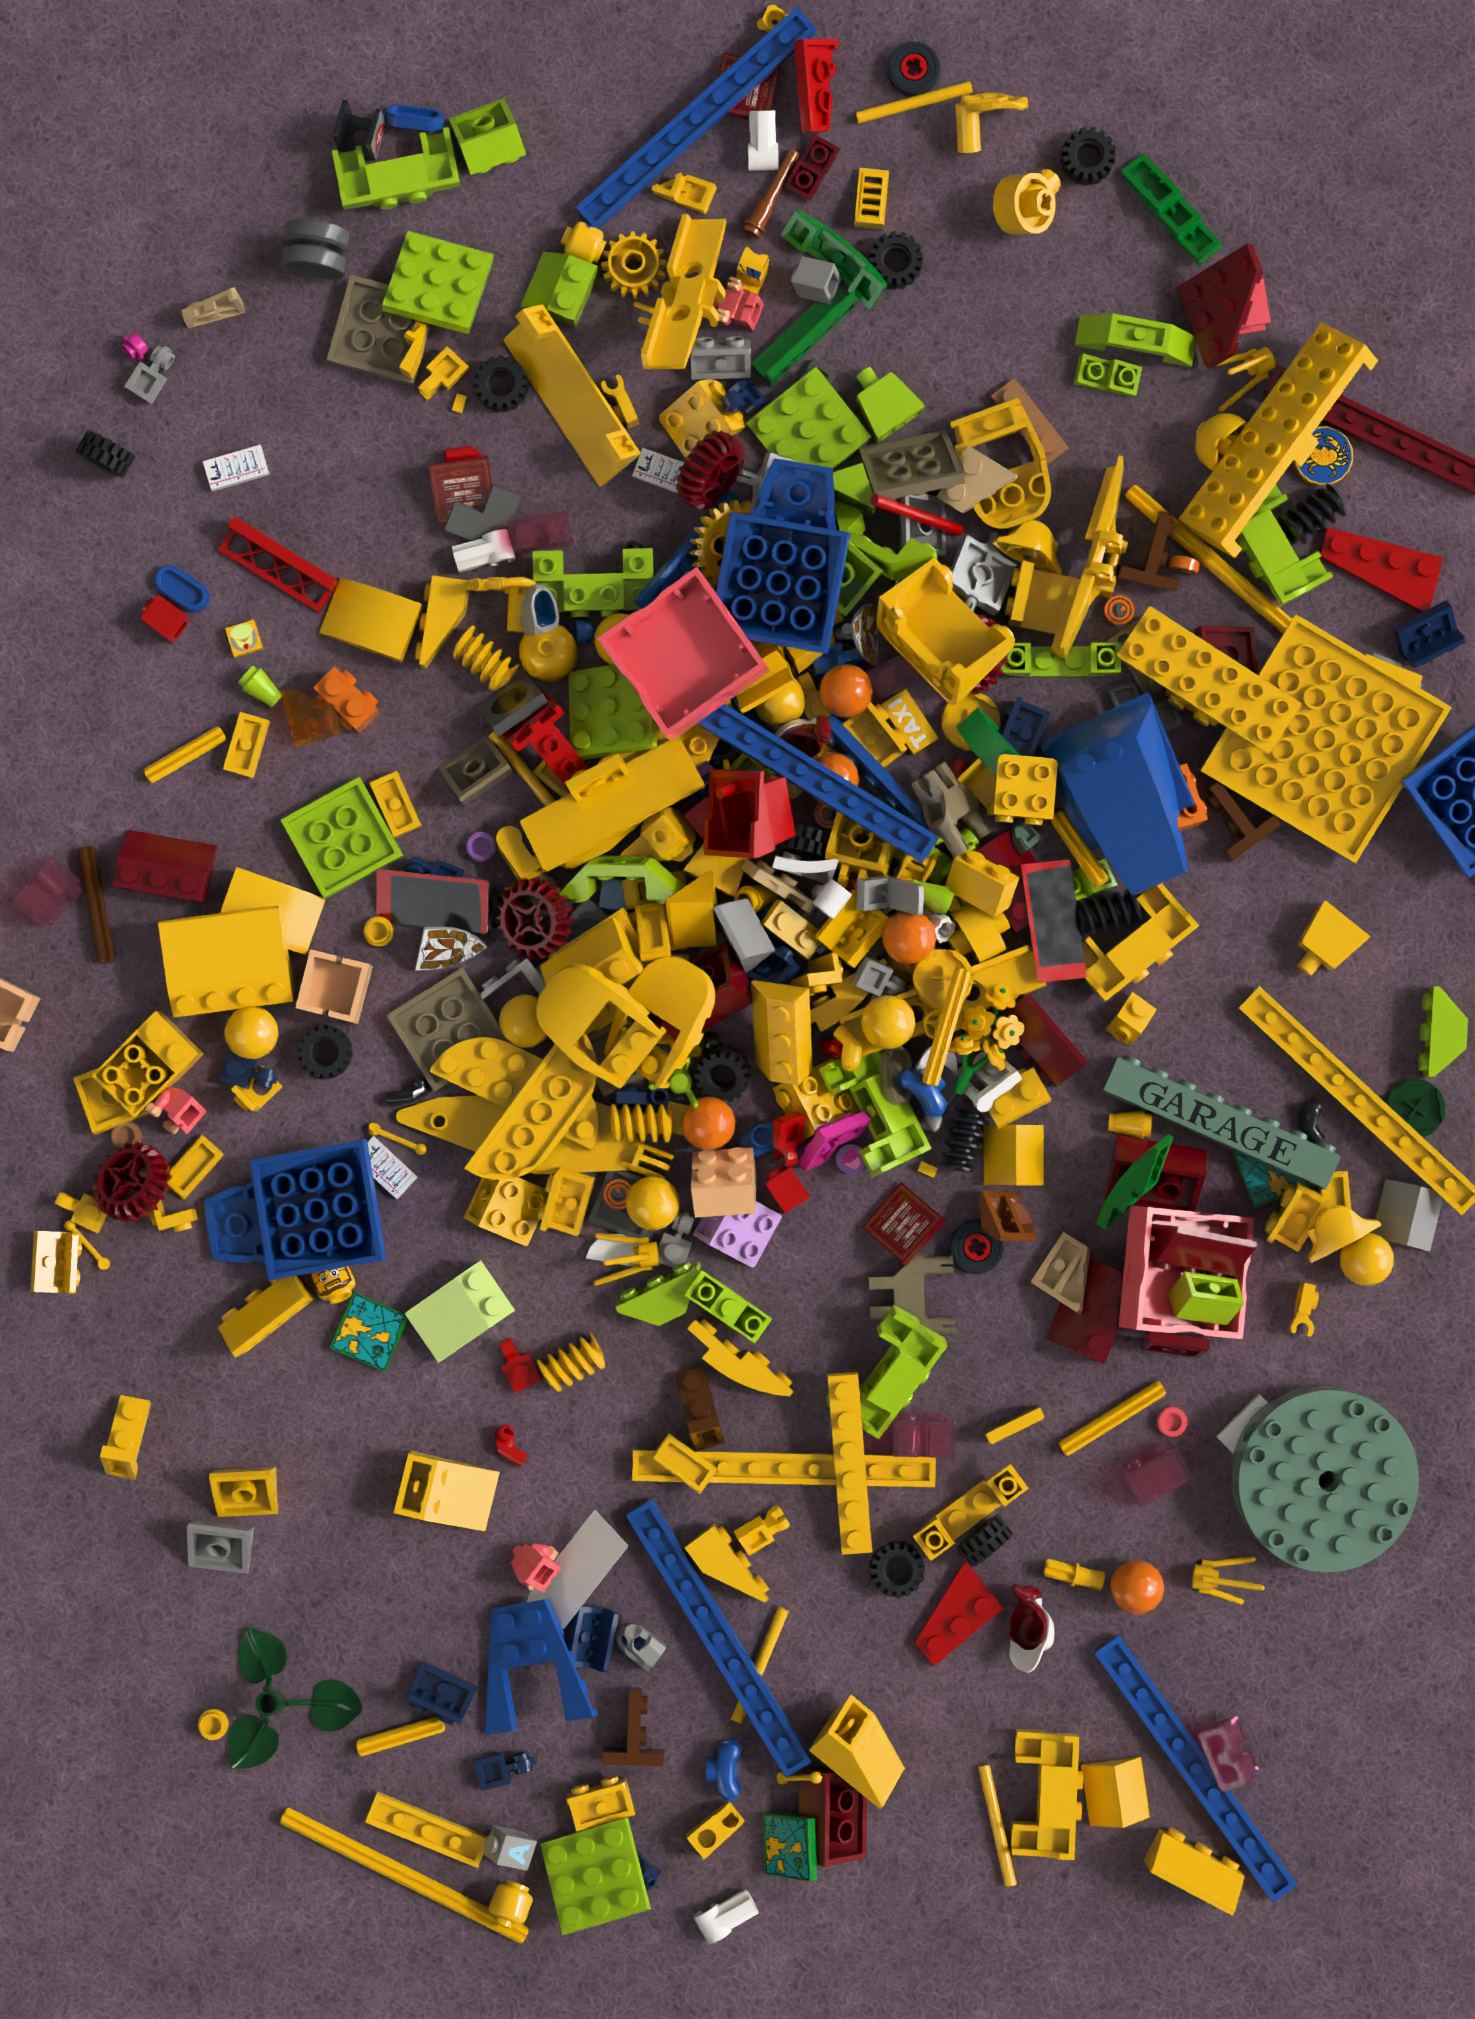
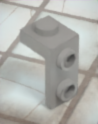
M887 875L857 879L858 910L869 911L891 908L913 915L923 914L924 887L922 884Z
M518 958L505 968L508 973L499 980L494 976L483 984L481 988L484 991L479 995L485 1001L522 972L540 995L546 986L540 965L534 968L528 959L522 962Z

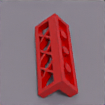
M233 516L228 524L230 531L218 551L320 613L337 587V580ZM237 534L247 541L249 552L236 555L227 548ZM251 543L260 549L253 551ZM268 553L272 556L274 568L265 570L257 568L254 555ZM250 556L252 564L243 558ZM276 559H278L286 565L278 566ZM289 568L297 571L300 583L289 586L283 584L279 571ZM276 572L277 579L270 576L268 573ZM302 575L311 581L303 582ZM318 584L325 588L326 591L316 604L307 598L304 586ZM301 587L302 595L293 589Z

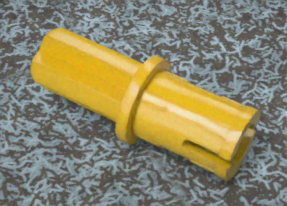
M1048 1559L1043 1568V1573L1046 1577L1069 1582L1072 1587L1076 1584L1101 1591L1105 1580V1572L1081 1567L1077 1562L1071 1565Z

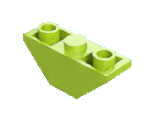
M1437 986L1429 987L1428 993H1424L1422 997V1010L1427 1011L1426 1023H1422L1420 1028V1039L1425 1041L1424 1053L1419 1054L1418 1068L1419 1071H1423V1077L1425 1078L1435 1077L1464 1052L1467 1047L1468 1018L1441 987Z
M689 1261L676 1266L673 1269L674 1273L666 1277L660 1274L649 1279L646 1282L647 1286L639 1290L633 1287L619 1295L621 1299L618 1300L615 1307L617 1312L657 1326L685 1314L690 1299L684 1296L683 1293L700 1270L701 1265L699 1261L692 1264Z
M701 1269L683 1293L684 1296L753 1343L757 1342L772 1320L771 1317Z

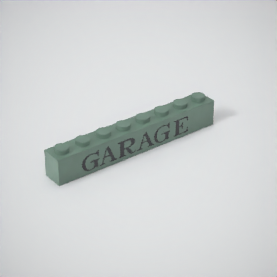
M1124 1055L1123 1059L1119 1057L1115 1059L1101 1092L1136 1108L1145 1110V1112L1152 1113L1154 1116L1241 1153L1321 1190L1327 1189L1341 1157L1334 1153L1335 1147L1321 1141L1318 1142V1145L1307 1141L1308 1135L1295 1129H1291L1290 1133L1279 1129L1280 1123L1263 1116L1262 1121L1250 1116L1252 1111L1241 1105L1235 1104L1234 1108L1223 1104L1224 1098L1214 1093L1207 1092L1206 1096L1195 1091L1197 1086L1180 1079L1179 1083L1167 1079L1169 1074L1160 1069L1152 1067L1151 1071L1140 1067L1141 1061L1133 1057Z

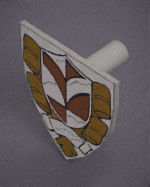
M865 604L855 613L851 624L845 623L842 628L836 629L837 640H854L862 658L870 665L877 666L879 629L876 628L878 606L875 604Z
M440 926L424 927L414 969L415 971L443 969L473 958L486 949L487 945L477 936L462 929Z

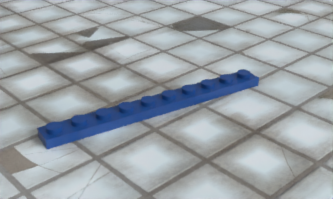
M796 7L576 206V210L589 225L597 229L604 226L795 52L794 40L810 39L817 33V28Z
M726 704L697 723V725L781 777H786L787 781L923 864L939 839L937 835Z
M653 1498L626 1515L627 1519L785 1777L787 1778L811 1763L813 1759Z
M1117 1634L1093 1652L1271 1901L1274 1903L1296 1887L1297 1883L1121 1637Z

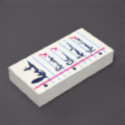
M261 445L203 461L212 492L270 475Z
M642 448L632 477L678 493V490H676V484L678 483L676 478L680 474L679 468L684 462Z
M373 1136L368 1141L373 1178L398 1199L418 1176Z

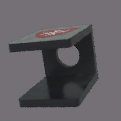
M343 99L333 132V139L338 151L349 152L356 150L355 146L359 145L354 142V133L359 129H366L370 133L367 144L361 146L364 158L376 161L386 127L382 110L376 108L373 120L355 116L352 114L348 100Z

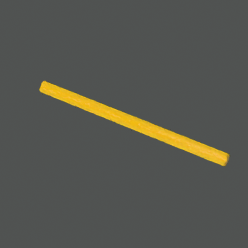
M1133 485L1125 495L1129 502L1154 523H1156L1159 511L1169 513L1138 485ZM1172 516L1171 521L1176 522L1172 539L1283 634L1292 618Z
M287 1808L280 1819L282 1825L519 1944L524 1942L529 1929L523 1924H513L511 1929L495 1924L496 1917L490 1914L489 1907L291 1808Z

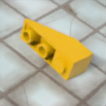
M432 575L431 584L426 583L424 601H428L427 613L422 612L420 619V630L424 631L423 641L417 643L415 659L420 660L419 665L422 668L427 669L465 617L470 591L465 587L468 580Z
M713 1523L685 1544L686 1551L703 1573L762 1602L768 1600V1596L765 1593L769 1590L767 1584L760 1575L754 1578L750 1573L748 1567L751 1566V1563L741 1550L736 1553L729 1543L733 1539L724 1526L718 1529Z

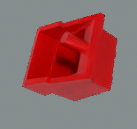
M710 770L708 818L704 822V855L755 859L775 851V845L796 836L786 777L764 776V771Z

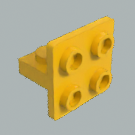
M851 890L852 896L834 919L828 918L815 937L833 953L837 952L838 957L848 966L855 968L882 935L883 928L889 917L878 909L869 911L858 910L857 892Z

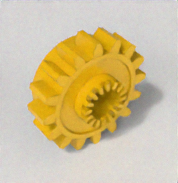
M631 231L630 236L625 237L621 233L619 234L618 242L615 243L612 240L609 242L611 250L603 251V258L607 261L601 263V268L604 271H609L604 274L605 282L613 281L611 284L613 292L620 288L621 297L625 298L628 292H632L633 298L637 299L638 292H643L648 297L649 287L655 290L659 289L657 279H665V273L660 269L666 268L667 263L666 260L661 259L664 256V250H656V239L648 241L646 233L639 237L635 235L634 231ZM631 260H638L642 263L641 267L637 270H630L626 265Z

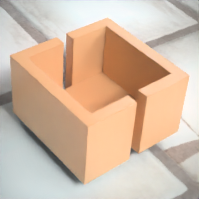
M310 949L295 1008L326 1016L327 1011H329L328 1017L358 1024L373 966L347 958H342V964H340V957Z
M0 978V1048L14 1052L26 1029L21 1026L22 1021H30L41 998Z
M753 1147L693 1152L691 1192L695 1218L756 1213V1168Z

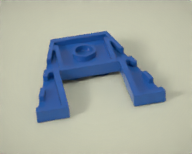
M550 1598L491 1609L486 1735L518 1729L507 1669L555 1661L566 1722L598 1716L596 1708H592L587 1696L589 1691L585 1681L580 1679L574 1662H576L572 1651H568L562 1635L565 1634Z

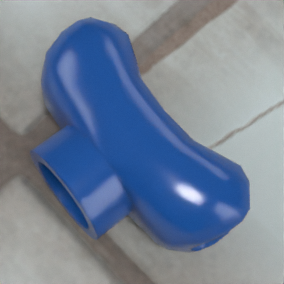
M906 1068L898 1073V1085L909 1090L917 1097L926 1115L939 1117L944 1113L946 1100L940 1091L946 1086V1083L942 1078H940L938 1086H931L922 1082L923 1074L915 1068Z
M773 1121L759 1124L740 1134L736 1139V1144L741 1148L753 1147L754 1158L774 1151L776 1148L773 1147Z
M728 1740L722 1743L718 1748L717 1757H708L706 1765L707 1782H717V1792L726 1801H735L742 1790L737 1778V1761L742 1747L736 1740Z

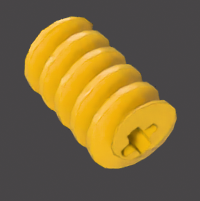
M472 625L456 643L453 658L456 660L463 658V667L467 668L472 665L471 674L478 675L481 673L480 681L482 683L490 681L489 689L495 691L510 680L517 671L519 664L512 668L508 667L512 658L509 656L501 661L499 658L503 650L500 648L492 653L491 648L494 642L490 641L483 645L482 640L485 634L481 633L474 637L473 633L476 627Z
M611 1104V1134L614 1133L617 1142H621L624 1134L627 1135L629 1142H633L636 1134L639 1135L641 1142L646 1141L648 1134H651L653 1142L658 1141L660 1134H663L665 1142H669L672 1135V1105L669 1113H666L663 1104H660L657 1113H654L652 1105L648 1104L645 1112L642 1113L640 1105L635 1104L633 1112L630 1113L628 1105L623 1104L620 1113H618L615 1104Z
M591 1332L590 1343L581 1337L579 1338L580 1348L569 1343L570 1353L568 1354L559 1348V1359L556 1360L551 1354H548L547 1365L539 1359L537 1360L545 1380L557 1392L562 1391V1381L567 1386L573 1385L572 1375L579 1381L584 1379L583 1370L589 1375H593L595 1372L594 1364L601 1370L605 1369L604 1355Z

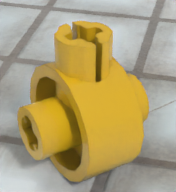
M1042 169L1039 173L1009 175L1000 181L993 197V212L996 222L1004 232L1009 235L1039 234L1049 227L1055 214L1054 194L1059 191L1061 186L1057 174L1053 173L1050 169Z
M954 895L948 909L951 920L955 922L956 929L947 941L951 949L957 951L962 956L970 953L978 964L990 960L1005 951L1006 946L1000 934L1011 927L1004 913L1002 912L993 917Z

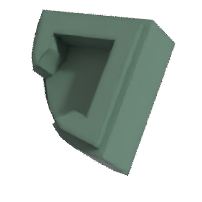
M1019 818L1012 827V840L1020 855H1023L1042 838L1032 825L1024 824L1025 819Z

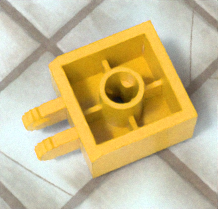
M837 812L826 848L825 859L838 860L836 869H840L837 883L846 888L851 872L858 874L857 879L868 878L869 876H888L896 848ZM865 837H868V838H869V840H868L867 842H865V843L860 844V843L858 842V841H864V840H865ZM856 880V883H855V891H856V892H857V880Z

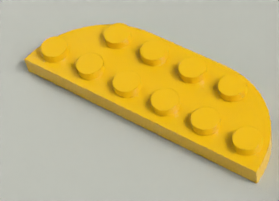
M583 1033L574 1047L597 1064L593 1046L587 1035ZM554 1044L464 1169L477 1176L493 1180L518 1178L535 1170L549 1157L587 1105L593 1094L597 1076L579 1067Z
M479 1037L464 1040L447 1049L435 1061L429 1072L508 1109L544 1059L506 1041L496 1038ZM591 1096L587 1105L565 1133L564 1137L593 1150L598 1137L599 1118L595 1102Z

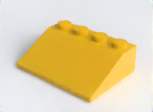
M279 905L158 921L167 991L173 1018L294 1002L295 982Z

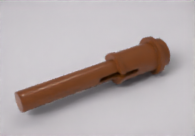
M789 149L764 198L758 199V203L749 220L744 221L743 225L745 227L743 231L748 236L759 239L760 235L765 234L764 227L776 208L774 202L799 157V153L795 150Z

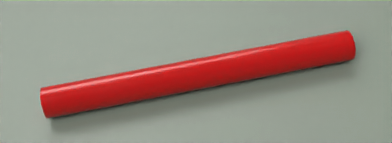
M873 494L870 499L872 506L956 536H960L963 533V525L878 494Z

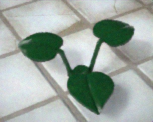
M247 1628L240 1641L238 1663L241 1674L248 1682L257 1684L266 1678V1684L263 1686L264 1692L260 1693L255 1701L256 1710L260 1717L263 1718V1722L257 1716L248 1715L239 1718L232 1725L228 1740L230 1767L233 1769L256 1767L268 1761L275 1754L279 1746V1734L273 1728L267 1727L269 1724L268 1716L280 1713L284 1707L314 1705L311 1711L313 1722L324 1731H337L349 1725L362 1713L363 1706L360 1698L347 1684L329 1679L316 1684L313 1690L314 1700H285L284 1695L280 1691L271 1690L273 1681L271 1675L279 1674L285 1668L287 1662L286 1647L274 1635L254 1628Z

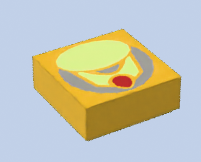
M254 619L225 628L235 658L263 650Z

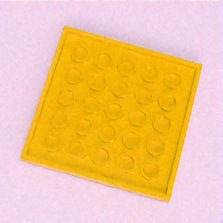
M1295 614L1258 676L1301 703L1300 709L1269 754H1266L1231 730L1225 728L1200 771L1356 863L1403 788L1400 780L1414 770L1452 707Z

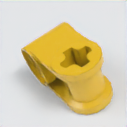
M904 853L895 878L910 882L913 879L921 882L927 881L938 856L934 854L932 856L928 855L923 864Z

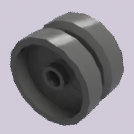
M309 219L288 220L285 223L283 239L288 246L281 249L279 265L287 272L299 276L326 280L342 279L345 277L347 261L341 254L349 250L351 235L349 231L331 223Z

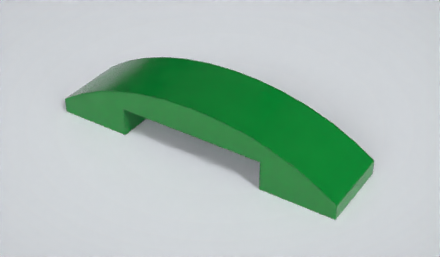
M799 210L794 212L782 231L781 236L800 252L805 253L808 251L818 260L835 263L841 279L850 286L847 291L849 293L853 292L862 304L868 309H872L887 286L879 272L859 251L834 231Z
M979 707L956 725L957 730L966 743L995 776L998 756L1002 754L1020 755L998 732L999 727ZM1057 787L1055 790V797L1060 793Z

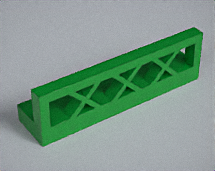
M839 285L831 305L815 302L751 363V367L772 387L857 306L858 297L853 292L847 294Z

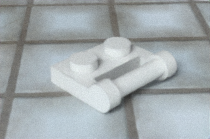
M984 1051L979 1053L975 1057L973 1065L985 1058L987 1053ZM1005 1059L1006 1066L1002 1071L989 1062L971 1076V1078L975 1076L986 1086L982 1091H979L969 1082L964 1091V1094L973 1101V1106L980 1112L988 1111L996 1098L1009 1091L1016 1083L1022 1080L1019 1072Z

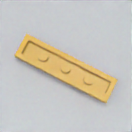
M377 1792L365 1821L375 1827L476 1868L479 1867L483 1857L485 1841L488 1837L380 1792Z

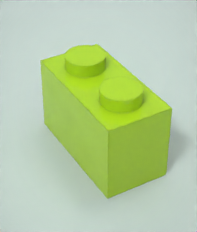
M1184 1272L1168 1293L1174 1317L1179 1319L1228 1325L1245 1304L1237 1279Z

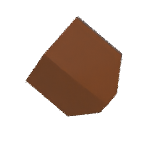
M981 1190L979 1198L982 1230L998 1241L1034 1242L1037 1237L1036 1228L1030 1215L1019 1201L1020 1195L1017 1191Z

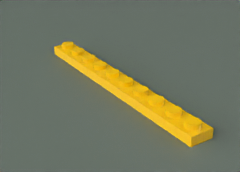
M1260 986L1244 1001L1239 1009L1460 1215H1463L1475 1203V1186Z
M633 1449L632 1481L683 1482L651 1459L656 1450ZM695 1451L718 1468L708 1483L836 1485L834 1454ZM864 1454L867 1486L935 1487L936 1456Z

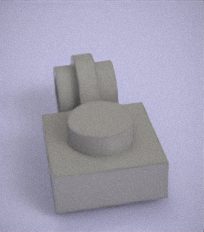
M157 346L150 356V361L153 362L152 365L148 367L144 363L139 362L124 387L152 404L167 381V378L158 372L161 369L166 371L171 367L175 359L172 350L166 346L163 348Z
M864 956L851 981L856 987L879 997L883 990L892 996H897L908 989L906 987L908 981L893 974L894 970L890 966L867 956Z
M684 1211L683 1214L678 1212L672 1229L677 1231L676 1236L667 1233L663 1234L658 1248L660 1264L675 1268L686 1262L692 1242L681 1239L683 1233L689 1235L695 1219L689 1216V1212Z

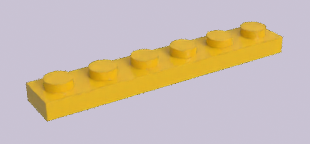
M858 1372L827 1374L842 1555L871 1553L872 1544Z

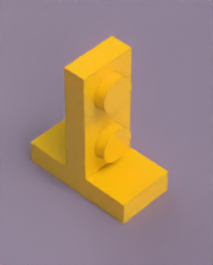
M120 1395L107 1446H102L100 1454L106 1474L136 1480L138 1471L136 1460L150 1410V1400Z

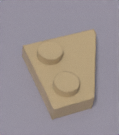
M235 287L203 301L191 303L187 308L181 310L184 322L188 328L246 313L243 301Z
M968 445L959 459L964 473L965 484L956 485L951 489H941L937 498L964 514L975 507L980 501L986 500L995 494L997 490L1008 483L1014 482L1018 476Z
M746 859L741 868L746 874L783 898L794 901L806 912H811L814 907L812 904L813 900L795 887L798 883L795 879L785 873H782L780 877L773 873L775 869L762 860L756 864Z
M1063 1232L1031 1280V1283L1078 1314H1081L1083 1311L1091 1249Z

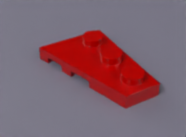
M839 39L794 40V59L796 62L797 91L799 93L800 105L799 118L802 133L829 131L833 100L829 84L830 77H834L836 65L832 64L833 50H838Z
M964 1560L914 1642L932 1665L935 1666L1004 1609V1607Z

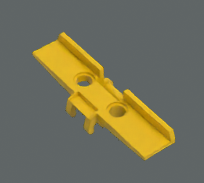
M682 214L666 267L670 281L662 285V298H657L641 352L644 369H685L702 322V317L707 318L712 327L717 326L719 314L713 306L716 296V301L723 303L726 292L720 281L713 278L724 236L726 219H691L688 214ZM691 273H699L696 277L687 278V275Z
M1121 455L1118 457L1116 466L1106 468L1085 536V540L1093 542L1081 579L1072 578L1051 646V651L1060 658L1066 659L1089 610V606L1098 595L1106 598L1112 597L1116 584L1115 574L1122 553H1126L1128 542L1122 540L1123 535L1116 533L1115 524L1124 472V459ZM1109 553L1107 563H1102L1104 554Z
M1026 945L972 966V986L978 988L980 996L974 1001L965 999L962 1003L954 1031L962 1029V1024L966 1021L964 1019V1011L967 1008L972 1007L976 1009L979 1005L985 1006L986 1010L993 1008L992 1002H988L985 999V988L988 984H1006L1010 989L1018 993V997L1047 986L1046 982L1039 983L1037 980L1034 953L1031 946ZM911 983L906 985L908 988L907 992L896 996L907 1002L914 1011L922 1013L923 1016L929 1010L937 1009L929 1007L923 1001L920 1002L914 990V985ZM865 1008L847 1014L840 1019L841 1025H845L861 1041L863 1047L861 1057L883 1050L870 1043L862 1031L861 1020ZM921 1021L915 1023L914 1032L910 1039L925 1034L921 1027Z

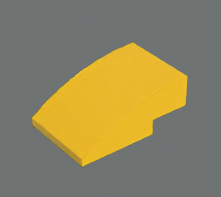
M340 577L319 633L402 663L423 606L421 603Z
M236 867L220 913L279 905L288 949L306 955L326 899Z

